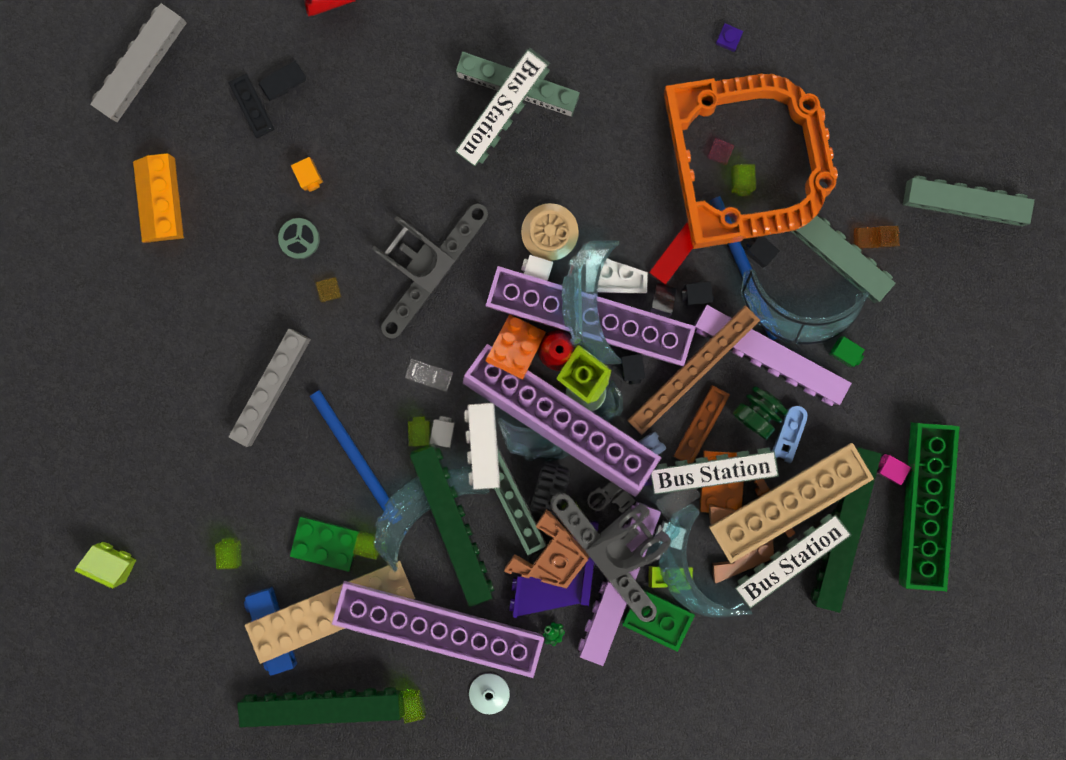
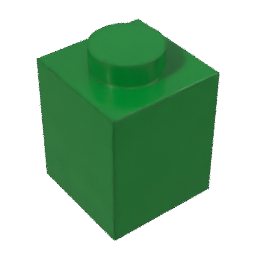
M839 337L829 355L848 367H854L855 365L858 366L863 360L864 355L862 354L865 349L846 337Z

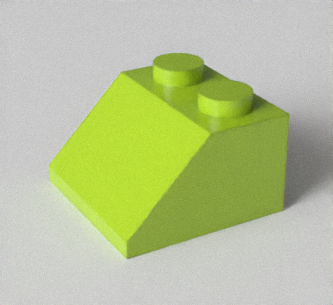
M578 345L556 379L589 404L597 401L607 387L611 369Z
M101 542L92 545L75 571L113 589L127 581L136 560L131 558L132 555L128 552H118L112 549L113 546L111 544Z

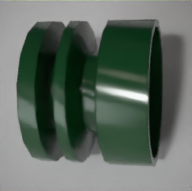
M754 386L751 391L757 398L750 394L746 396L751 406L740 403L732 414L754 433L767 440L775 431V428L770 423L771 419L781 423L782 419L776 413L786 417L789 412L775 396Z

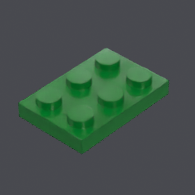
M301 516L290 557L349 572L360 531Z
M643 589L656 606V616L651 621L644 622L629 608L622 626L678 652L695 614ZM643 607L641 614L648 615L650 607Z

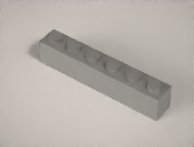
M162 3L155 7L147 24L142 25L137 38L128 45V51L124 57L117 61L116 68L112 74L105 78L101 90L93 95L90 105L110 119L118 122L186 25L185 20Z
M293 329L287 330L231 431L229 438L245 447L253 445L311 339Z

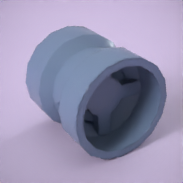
M656 431L639 441L641 445L657 455L666 449L665 445L658 440L659 436Z

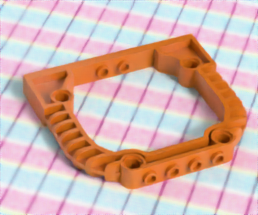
M775 74L748 75L715 81L713 78L665 86V104L693 249L741 242L746 238L794 231L807 225L816 217L824 204L825 198L834 189L838 177L837 168L833 167L832 163L833 149L828 144L829 130L824 125L825 111L821 108L820 101L816 95L811 93L805 94L800 86H796L789 79ZM759 98L774 99L786 104L791 119L796 124L802 126L812 171L805 184L806 198L800 204L789 208L741 215L734 207H728L720 211L705 201L696 202L692 183L695 181L693 169L689 167L691 154L689 149L686 150L682 130H687L698 115L706 117L712 115L717 105ZM702 101H709L711 105L706 106ZM803 105H809L811 110L805 109ZM819 182H825L828 188L821 187ZM725 217L733 218L734 223H727Z

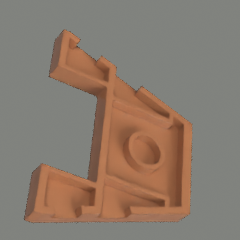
M710 504L709 519L711 525L736 510ZM773 539L733 563L729 561L712 563L714 583H719L771 560L770 557L774 555Z
M546 509L537 522L536 527L552 536L551 541L534 564L514 554L505 566L504 571L510 574L512 572L522 574L521 577L525 578L534 577L541 579V582L567 589L588 561L589 556L552 513Z

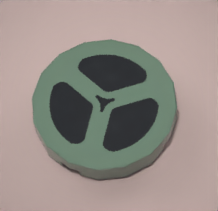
M294 218L285 222L280 228L278 241L282 251L289 257L305 259L318 249L320 237L318 230L310 221Z

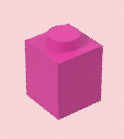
M884 454L880 458L877 473L895 484L902 485L911 467L891 455Z

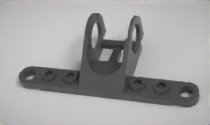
M472 205L440 248L398 216L394 220L404 228L385 253L375 246L372 247L373 251L414 281L383 322L381 329L386 337L397 338L400 336L488 218L487 209L483 205ZM475 209H480L483 211L484 216L480 220H475L472 217V212ZM409 231L425 244L418 253L404 243L401 244L399 249L413 259L407 268L404 269L392 260L389 255L406 232ZM391 322L396 323L398 326L395 334L387 332V325Z
M557 493L553 496L550 507L629 608L641 621L649 622L654 619L657 613L656 606L629 573L658 559L671 544V538L667 533L660 531L653 537L643 524L644 519L650 514L647 506L640 503L633 510L629 508L599 534L568 495ZM564 498L567 501L566 507L562 508V510L558 509V500ZM632 517L635 522L629 527L621 529L622 525ZM639 526L647 536V539L631 552L626 545L635 536L639 535L640 532L636 529ZM663 541L658 550L649 556L643 557L644 552L651 545ZM649 606L650 613L646 616L642 615V608Z

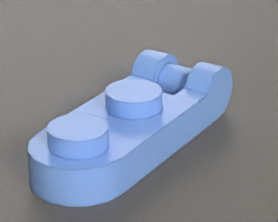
M792 406L787 410L789 413L784 417L776 443L772 451H775L776 459L779 457L788 463L793 461L808 416L807 411L801 406ZM783 444L789 446L788 451L781 450Z

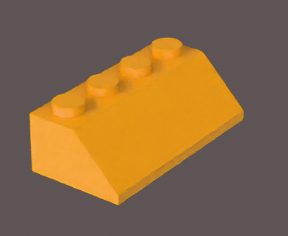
M166 153L148 155L133 161L142 243L184 238L175 158Z

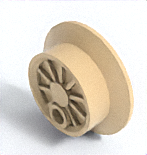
M548 203L535 207L527 214L522 224L521 234L525 247L533 256L554 261L567 256L573 250L578 240L579 230L575 217L568 209L558 204Z

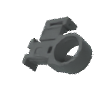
M610 481L602 489L598 487L595 491L591 492L587 498V504L593 511H601L612 500L613 504L616 503L620 507L618 510L622 514L635 500L628 492L623 491L622 488ZM593 494H602L590 504L589 500ZM603 498H605V503L602 507L597 509L593 508Z

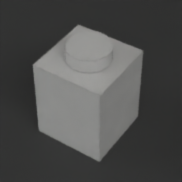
M440 416L439 419H434L430 444L434 443L438 446L451 447L455 422H451L452 418Z

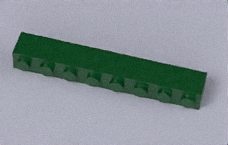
M433 443L412 451L410 457L469 607L492 599V591H495L491 579L487 580L485 575L488 572L484 561L479 560L477 555L480 554L477 542L473 543L470 535H473L470 524H465L463 516H466L462 504L458 505L456 497H458L457 490L454 485L451 486L448 479L451 478L448 467H443L441 460L444 458L440 447L436 448Z
M858 447L855 448L874 479L838 500L837 508L833 510L831 516L836 514L849 530L851 536L821 557L823 562L821 569L819 568L816 573L817 585L811 592L813 605L838 613L841 612L881 458V453Z
M395 687L385 688L384 691H376L375 688L365 689L364 692H356L355 689L345 690L344 693H336L335 690L325 691L324 694L308 691L304 695H296V692L285 693L284 696L269 693L265 694L264 697H257V694L245 695L237 703L239 727L401 720L405 715L403 690H396Z

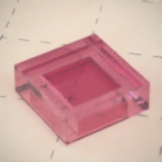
M715 138L707 158L727 165L734 145Z

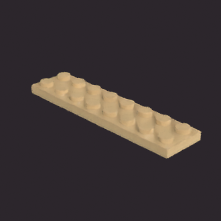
M850 443L709 526L728 561L733 563L872 481L874 478L854 444Z
M400 560L348 581L415 599ZM343 584L245 624L259 663H264L345 629L332 625Z

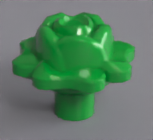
M552 622L550 626H546L543 634L544 643L551 644L552 646L560 643L565 634L563 625Z

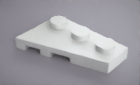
M586 251L585 293L646 294L647 272Z

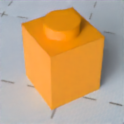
M310 157L291 165L303 190H308L309 192L316 190L320 187L319 184L323 183Z

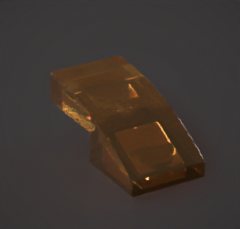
M899 226L855 228L854 244L860 249L900 246Z

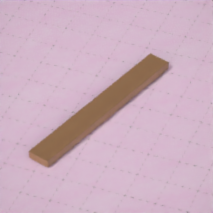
M745 305L684 366L659 388L628 419V422L643 435L733 348L760 319Z

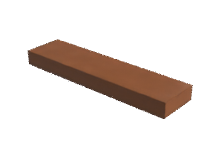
M713 385L710 386L673 457L680 461L687 460L688 464L694 462L730 394Z

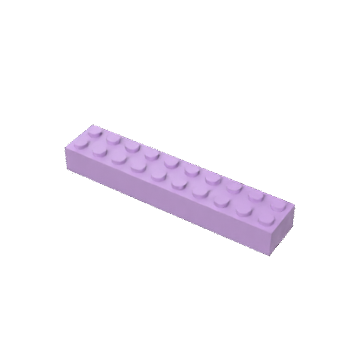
M497 266L486 302V307L678 366H684L696 328L693 325Z
M487 344L464 375L463 384L636 497L661 457L527 370L524 378L521 379L485 362L492 349V346Z
M347 581L343 583L332 620V625L531 678L534 677L544 641V636L540 633Z

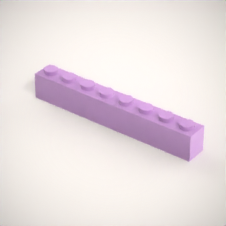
M705 305L694 324L696 326L695 329H697L695 333L704 338H707V336L712 338L731 317ZM753 329L732 348L733 354L741 358L745 355L750 358V363L758 367L763 365L769 368L767 372L776 377L782 375L787 378L785 382L795 387L797 385L804 387L803 391L813 397L817 394L822 397V402L833 406V404L840 405L852 384Z
M636 501L635 506L631 505L630 508L633 510L640 502ZM647 506L650 514L644 519L643 524L653 535L661 511ZM630 517L628 525L624 524L622 529L629 527L635 522L632 517ZM639 526L636 527L640 532L639 535L635 536L626 545L631 552L647 539V536ZM640 568L629 572L635 580ZM608 580L606 582L603 581L600 586L599 593H601V597L593 605L592 620L588 619L584 630L587 632L585 639L581 638L577 648L580 651V658L601 666L605 663L626 607L625 601Z

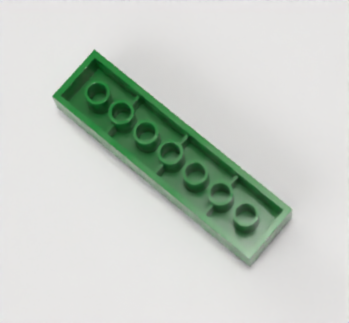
M913 422L910 425L908 466L911 469L906 479L899 585L906 589L947 591L959 426Z

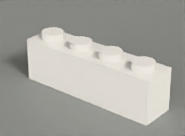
M493 403L468 405V410H465V422H469L470 431H466L467 443H471V452H468L467 455L468 464H472V472L469 473V483L473 485L474 489L499 488L495 405Z

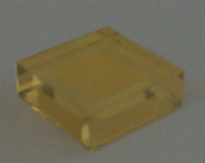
M336 277L316 282L321 302L341 298Z

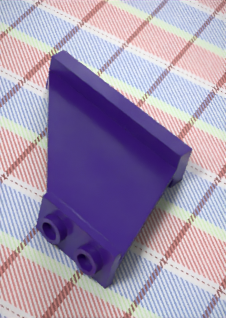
M589 521L598 532V522ZM589 557L567 589L541 582V579L534 577H521L522 574H518L517 579L513 578L512 591H516L515 599H511L509 610L513 611V618L579 603L589 606L594 562Z

